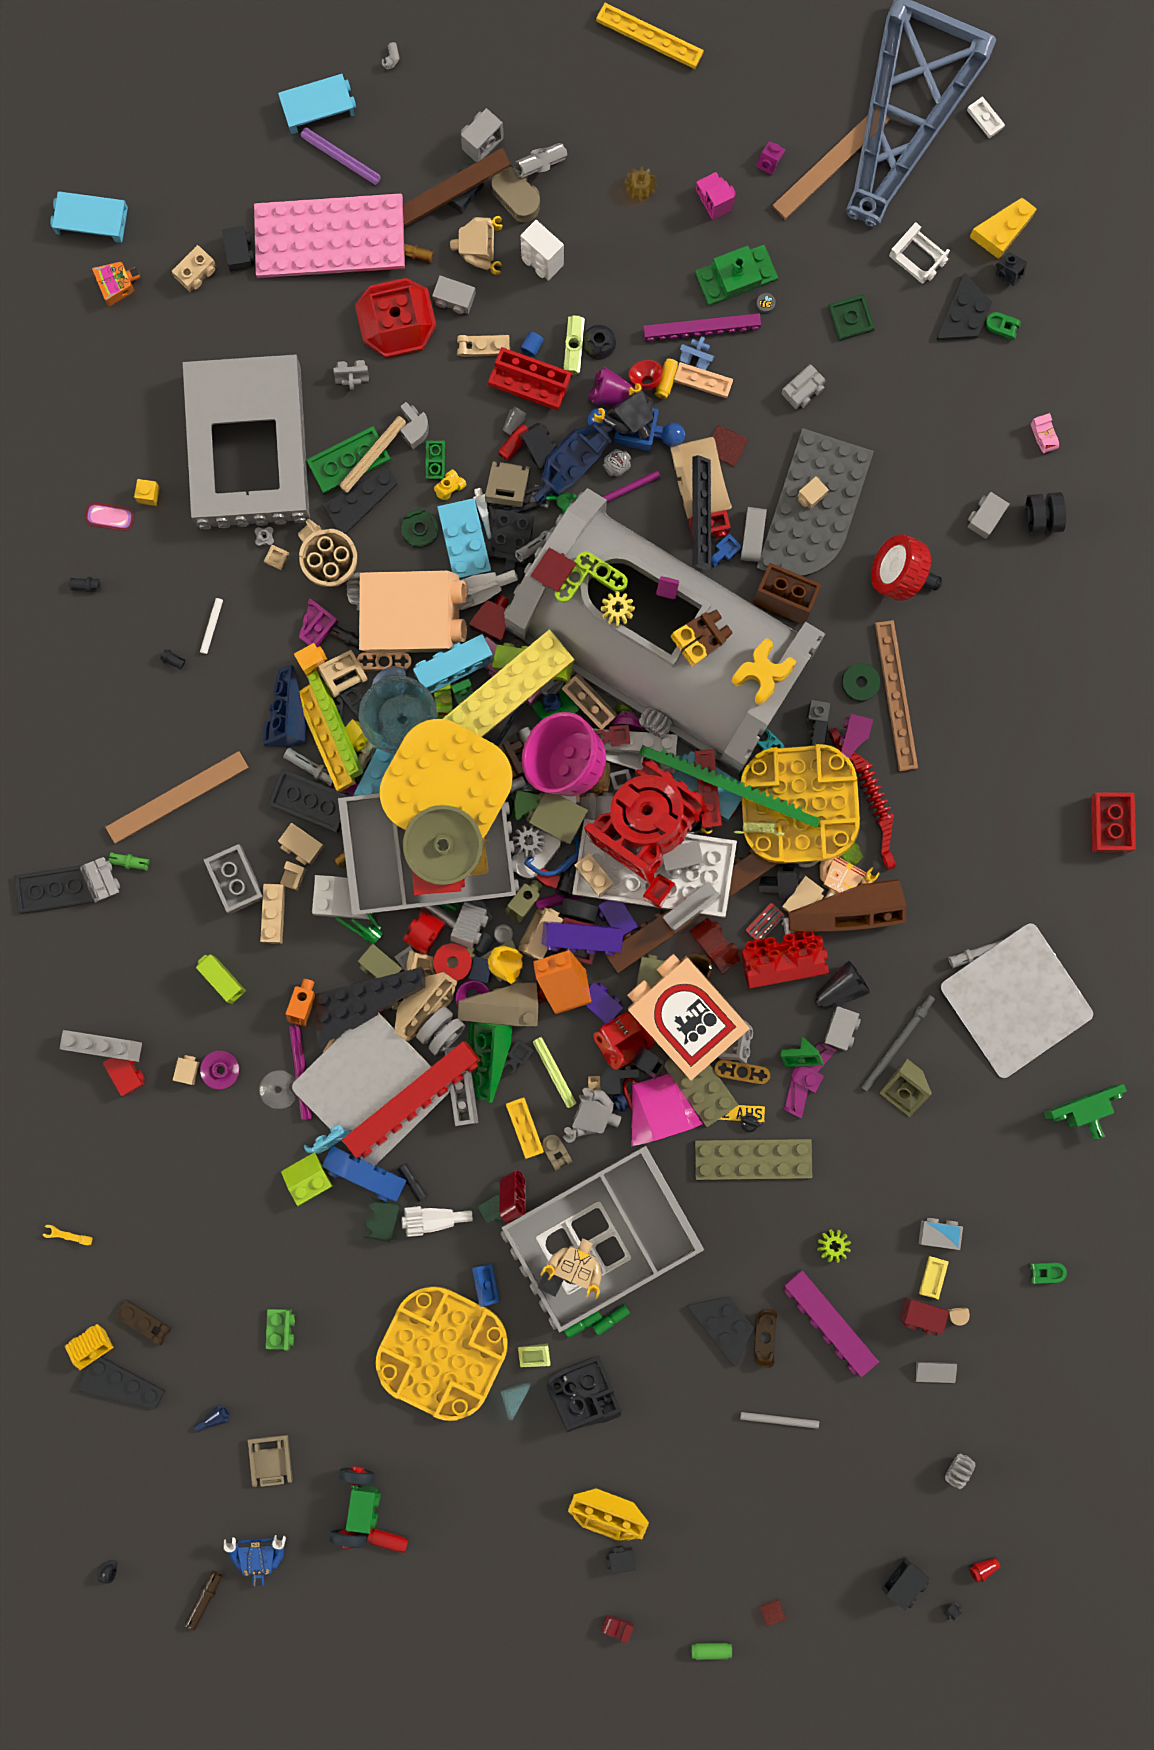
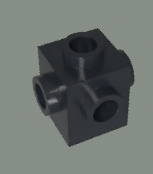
M1008 252L997 261L996 276L1015 286L1025 276L1027 262Z

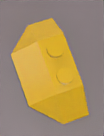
M597 1488L574 1494L568 1512L573 1515L581 1527L618 1541L642 1539L649 1524L634 1502Z

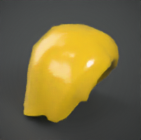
M496 947L488 958L489 970L496 977L512 984L520 974L523 955L511 947Z

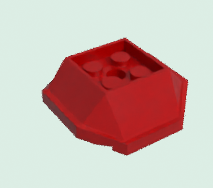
M408 278L371 285L355 304L363 343L386 359L423 351L437 327L428 288ZM393 312L400 313L398 317L391 316Z

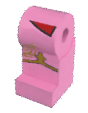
M1050 413L1034 418L1030 424L1043 453L1059 448V441L1051 423Z

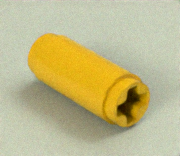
M666 359V362H664L662 368L663 378L655 389V395L662 399H667L678 369L679 363L673 359Z

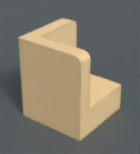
M286 861L284 866L285 872L280 884L298 891L306 869Z

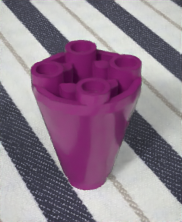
M604 367L601 370H597L594 377L596 384L594 388H591L588 399H591L593 404L616 406L630 396L629 388L632 387L635 390V387L610 369Z

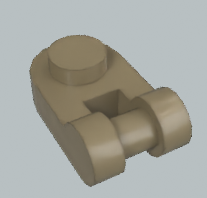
M549 1135L544 1138L542 1146L555 1171L561 1169L562 1165L573 1162L558 1136ZM560 1151L563 1156L556 1160L554 1154Z

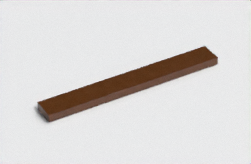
M501 148L403 204L404 227L511 167L512 165L504 149Z

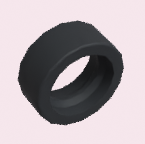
M563 899L560 914L572 919L595 923L598 907L580 901Z

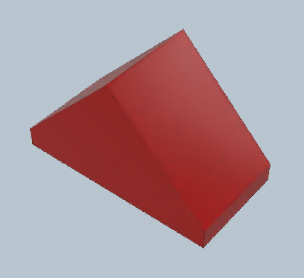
M658 874L645 891L643 899L661 909L675 883Z

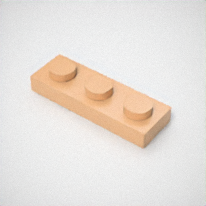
M680 362L674 382L727 399L733 379Z

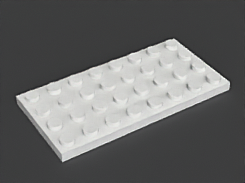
M584 819L578 861L590 853L612 880L614 887L599 898L576 869L572 894L655 907L643 899L645 891L651 884L591 843L584 827L588 823L593 824L595 820ZM627 825L631 830L637 832L630 825ZM618 834L613 838V840H620ZM687 834L682 844L699 840L704 866H701V869L697 871L686 869L682 870V874L671 876L670 873L666 874L663 862L654 874V877L656 878L660 874L674 882L675 885L661 908L674 909L709 881L714 889L721 894V897L700 914L725 918L737 841Z

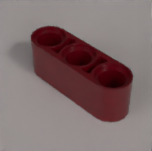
M515 1170L500 1179L499 1212L501 1218L506 1223H510L526 1213V1179L519 1170Z

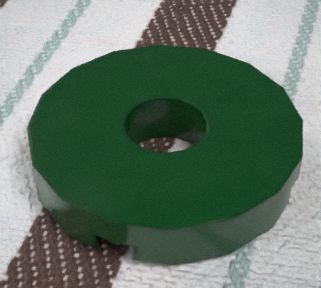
M421 509L408 513L401 524V532L405 541L411 546L418 548L427 547L432 544L437 538L439 531L438 522L434 515ZM418 524L424 525V532L417 533L414 530L415 526Z
M865 663L854 664L843 675V690L852 700L867 701L878 692L880 676L871 665ZM864 678L866 686L859 687L856 684V679Z

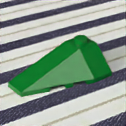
M469 1021L468 1042L469 1045L472 1044L473 1051L481 1060L477 1063L478 1067L473 1075L476 1098L489 1103L493 1102L511 1045L512 1025Z

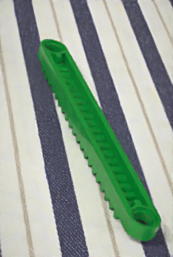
M642 745L639 751L640 755L817 828L821 820L803 812L801 806L797 809L794 803L788 806L787 800L781 803V798L777 797L774 800L772 794L767 797L765 791L760 794L758 788L752 791V786L750 785L745 788V783L743 782L738 785V780L734 779L731 782V777L729 776L724 779L722 773L717 776L716 771L709 772L707 767L702 770V765L699 764L695 767V762L691 761L688 764V759L684 758L681 761V756L677 755L674 758L673 753L670 752L667 755V751L664 749L659 752Z

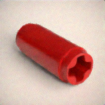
M524 424L519 426L500 447L498 454L504 460L508 461L523 445L518 434L528 428Z
M372 1529L368 1535L367 1542L374 1546L405 1553L409 1539L382 1530Z

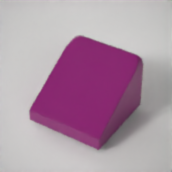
M661 576L656 594L675 599L680 581Z

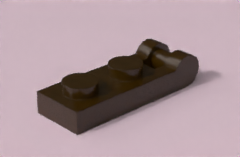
M127 1299L124 1300L115 1315V1318L160 1346L164 1342L163 1338L166 1333L168 1334L172 1329ZM155 1326L159 1328L157 1334L152 1332Z

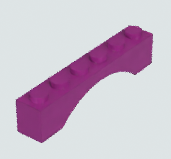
M854 714L845 717L843 728H846L844 736L841 735L838 747H841L840 752L850 759L860 744L869 738L873 719Z

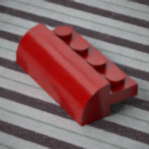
M501 347L489 378L488 386L558 411L562 400L565 398L572 372Z

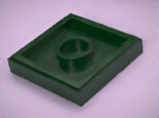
M864 294L828 304L839 341L875 330Z

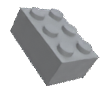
M235 845L204 859L228 914L263 900V893L241 845Z

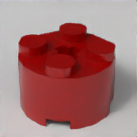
M422 909L417 917L418 921L416 919L412 921L408 928L411 932L408 931L403 941L426 955L434 946L433 943L441 935L446 924L430 912Z

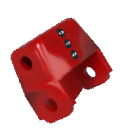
M625 1012L594 1033V1040L604 1059L615 1070L630 1064L640 1047L649 1051L655 1044L654 1038L629 1012Z

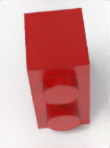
M109 1058L103 1064L121 1096L125 1097L145 1085L143 1073L134 1066L136 1061Z

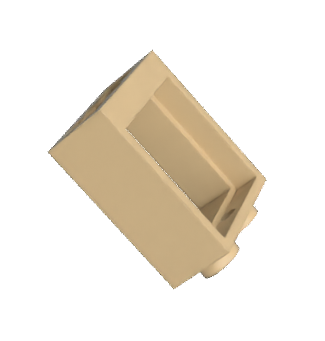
M545 907L543 910L537 909L516 950L533 959H543L547 952V946L541 944L544 921L562 923L563 919L558 917L559 913Z

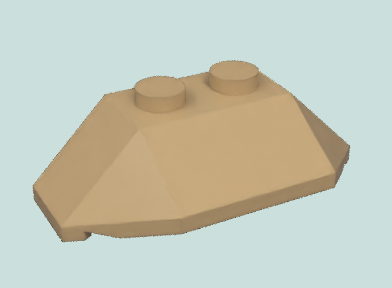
M444 972L425 976V988L403 999L397 1007L395 1034L406 1041H410L413 1037L417 1036L419 1030L430 1017L451 1003L457 981Z

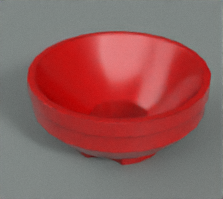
M653 360L640 361L633 365L629 371L631 384L634 387L635 384H640L641 390L653 389L663 378L661 365ZM646 379L653 380L650 384L642 383Z

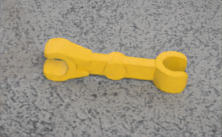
M53 1225L45 1226L52 1229L50 1235L43 1233V1236L46 1238L60 1237L65 1240L79 1242L83 1245L92 1244V1237L64 1232Z

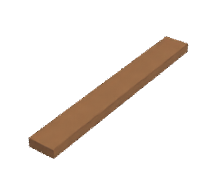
M878 107L875 108L869 139L877 132L880 108ZM868 115L773 204L772 208L784 220L796 211L862 148ZM887 115L885 125L890 121V118Z
M894 620L877 622L874 626L898 772L918 769Z
M240 751L111 823L106 826V829L114 843L117 844L246 771L249 767Z

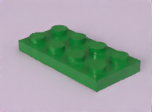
M374 426L306 460L323 494L340 487L341 482L376 443L379 436ZM386 449L383 450L364 474L391 461Z

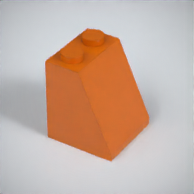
M570 950L533 962L536 979L555 1014L592 1003L586 969Z

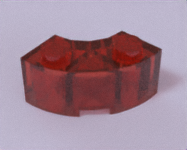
M707 917L691 929L690 933L723 974L741 960L737 954L739 950L733 942L729 944L721 933V926L716 921L712 922Z

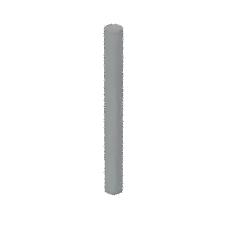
M741 1412L740 1420L819 1428V1421L747 1412Z

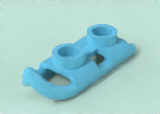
M340 1125L330 1129L331 1133L328 1137L326 1135L319 1136L315 1139L314 1147L311 1148L305 1144L304 1149L307 1153H322L331 1148L332 1145L334 1146L342 1141L343 1138L351 1133V1130L346 1131Z

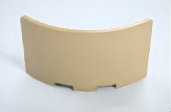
M714 437L670 447L677 478H681V481H678V486L683 498L687 518L692 517V457L696 455L711 460V513L731 509Z

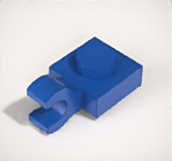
M728 534L716 545L715 549L718 552L711 557V564L716 567L724 557L729 561L742 549V546Z

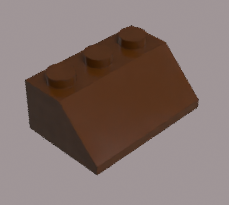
M769 563L752 603L804 625L822 584Z

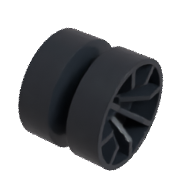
M1061 492L1047 493L1045 500L1042 494L1027 495L1025 521L1030 535L1044 534L1046 526L1049 533L1064 532L1066 526V505Z

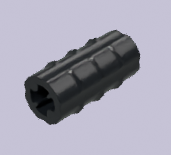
M577 861L566 871L560 873V879L555 891L561 897H572L576 874L574 864Z

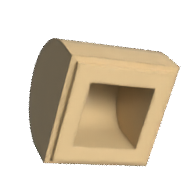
M968 1308L947 1309L950 1322L956 1325H964L968 1322L970 1317Z

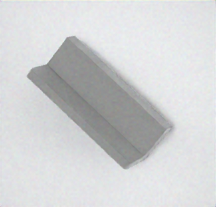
M708 881L667 913L663 919L676 933L717 901L721 894Z

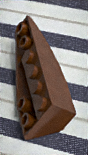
M899 879L861 884L789 912L790 931H845L906 923V902Z

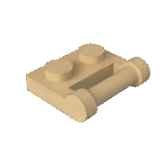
M352 650L317 667L333 697L338 696L341 691L359 682L367 681L366 674ZM353 671L357 674L337 686L333 682Z

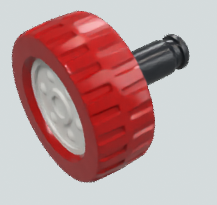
M904 534L895 535L882 545L874 559L871 571L872 584L875 590L897 601L910 599L922 586L936 591L942 586L943 580L940 576L929 572L931 555L928 547L921 541Z

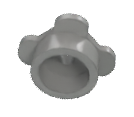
M256 528L255 534L257 539L255 543L258 546L272 545L274 543L272 536L273 528Z

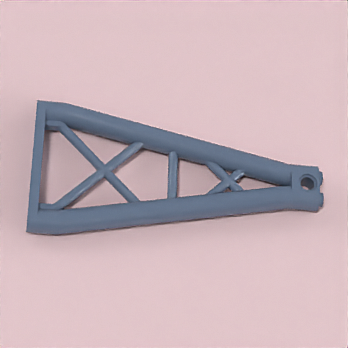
M893 0L886 17L855 187L846 208L850 218L862 220L871 227L880 225L888 204L988 62L996 43V38L993 35L915 1ZM910 17L968 41L971 45L967 49L927 64L909 23ZM904 28L920 67L894 76L902 29ZM969 56L941 96L930 71ZM923 74L936 105L926 119L889 104L892 85ZM878 107L880 108L877 132L869 139L875 109ZM887 112L920 126L909 143L894 149L890 148L883 132ZM880 147H882L884 153L879 154ZM900 155L896 161L894 156ZM887 160L891 169L874 194H872L877 163ZM867 206L870 211H865L862 207Z

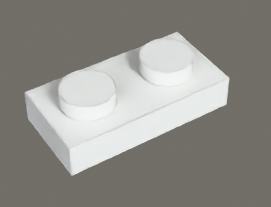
M983 96L967 108L968 113L989 139L1005 127V124Z

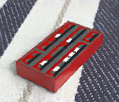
M771 902L745 931L754 940L764 939L785 915Z

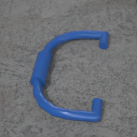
M576 836L574 837L576 852L558 866V869L555 871L546 872L537 869L531 864L534 860L532 856L524 864L541 876L557 875L560 872L566 871L577 861L580 841Z

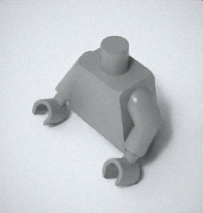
M589 1088L582 1090L584 1095H579L581 1102L574 1116L573 1129L570 1127L564 1129L567 1135H564L563 1138L566 1142H573L576 1137L603 1133L607 1124L614 1127L619 1126L621 1116L612 1113L614 1103L603 1090H591Z

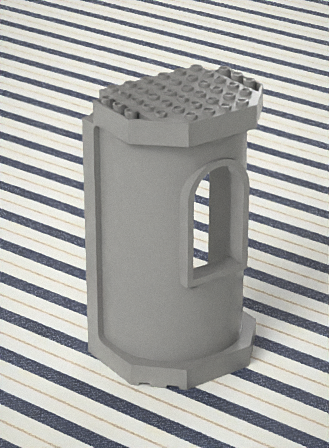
M587 488L578 495L574 503H570L564 515H559L555 522L556 527L554 531L550 530L545 538V545L543 548L540 546L534 555L536 558L533 564L529 563L525 568V576L521 584L514 591L515 596L511 605L509 604L504 612L506 630L521 638L530 646L550 629L575 659L573 669L576 673L574 675L579 673L589 685L640 716L647 708L657 709L671 719L673 724L669 734L677 735L678 740L697 751L714 749L715 762L739 776L760 739L757 735L764 733L805 665H808L817 651L825 633L807 622L804 623L799 632L781 623L610 518L606 514L607 500ZM549 547L560 554L564 553L565 557L573 561L581 552L587 551L607 564L621 563L628 565L659 583L661 576L679 580L676 595L700 609L695 618L705 612L709 613L717 609L722 619L715 623L719 630L728 625L733 633L724 645L705 657L697 665L691 667L682 654L686 648L680 651L676 647L672 655L625 626L621 624L616 626L615 620L608 624L610 617L603 619L604 613L600 612L589 598L588 583L591 579L590 575L586 576L569 602L560 603L555 598V591L547 586L543 587L542 583L531 577V574ZM589 557L581 558L582 565L589 564L591 566L590 571H593L597 562H594V565L589 563ZM573 572L569 575V580L571 582H578L580 575ZM568 584L564 591H559L561 598L564 596L568 597L567 590L571 587ZM769 638L773 642V648L767 657L771 663L781 664L788 657H792L797 662L793 671L784 681H774V693L763 705H758L755 702V695L761 687L758 681L753 679L747 680L741 686H735L731 681L733 675L743 663H754L753 654L755 649L765 639ZM698 639L689 644L687 647L698 641Z

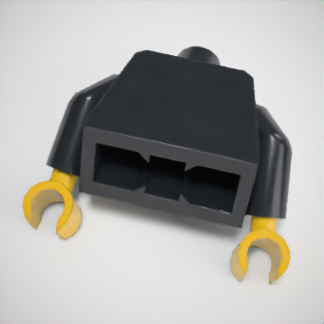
M635 384V390L632 387L629 388V397L610 409L607 415H605L603 408H599L598 413L601 416L594 414V420L598 423L603 422L622 434L630 435L637 432L641 440L651 435L646 424L653 420L652 399L641 390V385Z

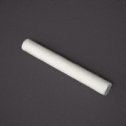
M215 599L200 653H208L223 603L222 599Z

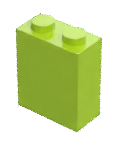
M211 954L209 956L204 955L198 961L199 965L196 968L226 1002L233 1004L246 992L215 956Z

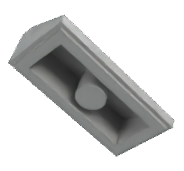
M916 1362V1382L955 1383L956 1363Z

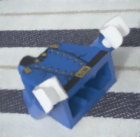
M277 1535L274 1538L239 1540L237 1546L236 1539L233 1537L232 1543H227L226 1539L224 1540V1550L228 1552L230 1559L236 1568L242 1571L243 1575H252V1586H263L264 1574H271L273 1569L278 1568L284 1557L285 1536H283L282 1541L277 1540Z

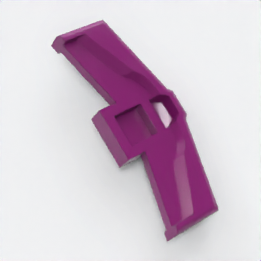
M819 1042L814 1047L820 1053L823 1066L837 1051L822 1042ZM823 1066L795 1067L791 1074L792 1078L784 1107L785 1111L802 1119L808 1090L816 1093L824 1077L818 1073Z

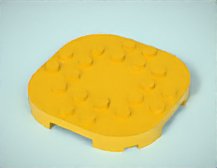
M427 720L412 728L402 741L382 778L380 800L388 818L404 830L407 829L411 820L418 813L429 807L450 805L460 808L475 820L483 839L510 792L512 770L506 755L500 748L488 740L449 720Z
M823 744L792 748L774 747L758 753L746 765L741 778V782L745 783V788L749 785L752 786V791L758 788L760 794L765 791L767 797L772 794L774 800L777 797L781 798V803L787 800L788 806L794 803L796 809L801 806L803 812L821 819L816 828L742 797L744 835L749 846L758 856L769 862L779 864L817 862L835 859L851 848L858 836L860 827L858 784L852 762L840 750ZM744 822H753L758 824L775 823L773 827L774 833H772L771 825H769L770 833L767 832L766 824L765 833H763L762 825H760L761 833H759L757 824V832H754L753 824L751 825L752 832H750L748 823V832H745ZM780 832L785 833V835L779 836L775 835V833Z
M424 1287L407 1296L397 1309L378 1349L376 1371L382 1386L393 1397L399 1398L433 1415L435 1418L448 1421L458 1420L473 1414L485 1401L506 1356L508 1346L506 1330L498 1316L488 1308L480 1307L478 1303L443 1287Z

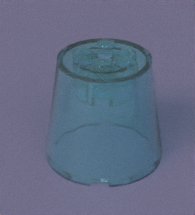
M389 676L377 681L363 696L359 707V722L365 737L378 749L392 754H396L405 736L412 728L424 721L437 719L436 704L429 690L417 680L406 676ZM401 715H404V717L407 718L405 724H401V722L398 721V718H401ZM380 722L384 725L382 732L379 730Z

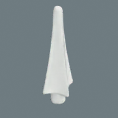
M482 488L474 490L476 496L473 498L483 521L487 538L491 540L492 535L488 519L487 502H485V494H483Z

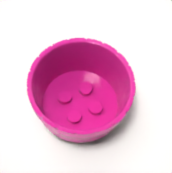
M570 712L555 713L540 721L530 732L522 752V768L526 779L536 789L549 794L576 796L587 792L599 781L605 769L606 751L600 737L583 718Z

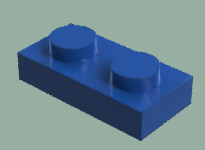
M492 1264L472 1268L480 1307L499 1303L500 1300Z

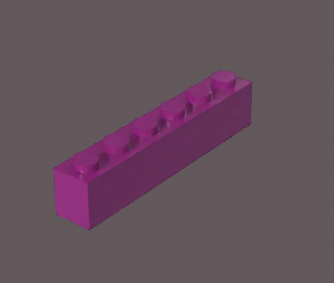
M802 1270L798 1271L783 1284L786 1288L784 1290L785 1294L791 1300L794 1298L799 1303L796 1307L803 1315L807 1313L810 1316L811 1320L809 1322L816 1330L821 1329L824 1333L822 1338L828 1345L833 1344L837 1350L834 1352L841 1360H847L850 1364L847 1367L854 1376L858 1374L860 1377H863L879 1363L876 1357Z

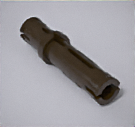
M211 1571L205 1586H202L200 1589L201 1593L188 1619L184 1623L186 1628L190 1626L189 1630H196L207 1605L216 1594L215 1590L223 1578L222 1574L217 1575L219 1573L217 1571Z

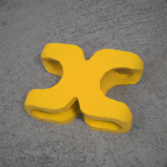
M769 638L765 639L755 649L753 654L754 663H743L733 675L731 681L735 686H741L745 681L751 679L758 681L761 686L755 695V702L758 705H763L774 693V681H784L793 671L797 662L792 657H788L781 664L771 663L767 657L773 648V642Z

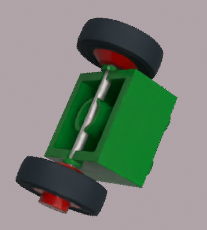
M359 1466L340 1469L339 1480L352 1484L351 1487L353 1488L347 1525L343 1530L331 1531V1543L345 1549L365 1546L366 1535L363 1533L370 1534L372 1528L375 1529L378 1520V1513H375V1508H378L381 1499L378 1487L365 1486L374 1483V1472Z

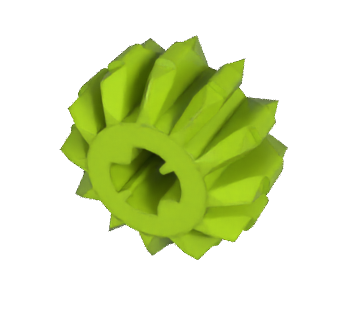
M830 1229L829 1237L825 1233L822 1234L825 1241L818 1240V1243L823 1244L822 1247H818V1251L825 1250L821 1257L825 1258L829 1255L828 1262H832L834 1257L838 1263L840 1262L839 1255L846 1259L847 1257L843 1252L851 1251L849 1248H845V1245H850L851 1242L844 1241L847 1238L846 1234L840 1237V1230H837L834 1236L833 1230ZM832 1241L839 1244L836 1251L830 1248Z

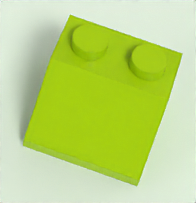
M315 1152L281 1171L287 1188L297 1206L334 1186Z

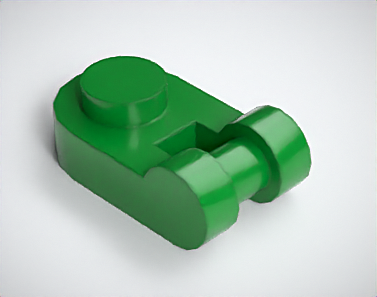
M991 313L986 320L987 329L1004 336L1006 339L1015 340L1016 330L1020 327L1021 321L1002 313ZM1005 324L1010 326L1009 329L1004 328Z
M1030 1263V1270L1033 1272V1277H1031L1032 1284L1058 1283L1066 1278V1268L1060 1263ZM1041 1269H1046V1277H1041Z

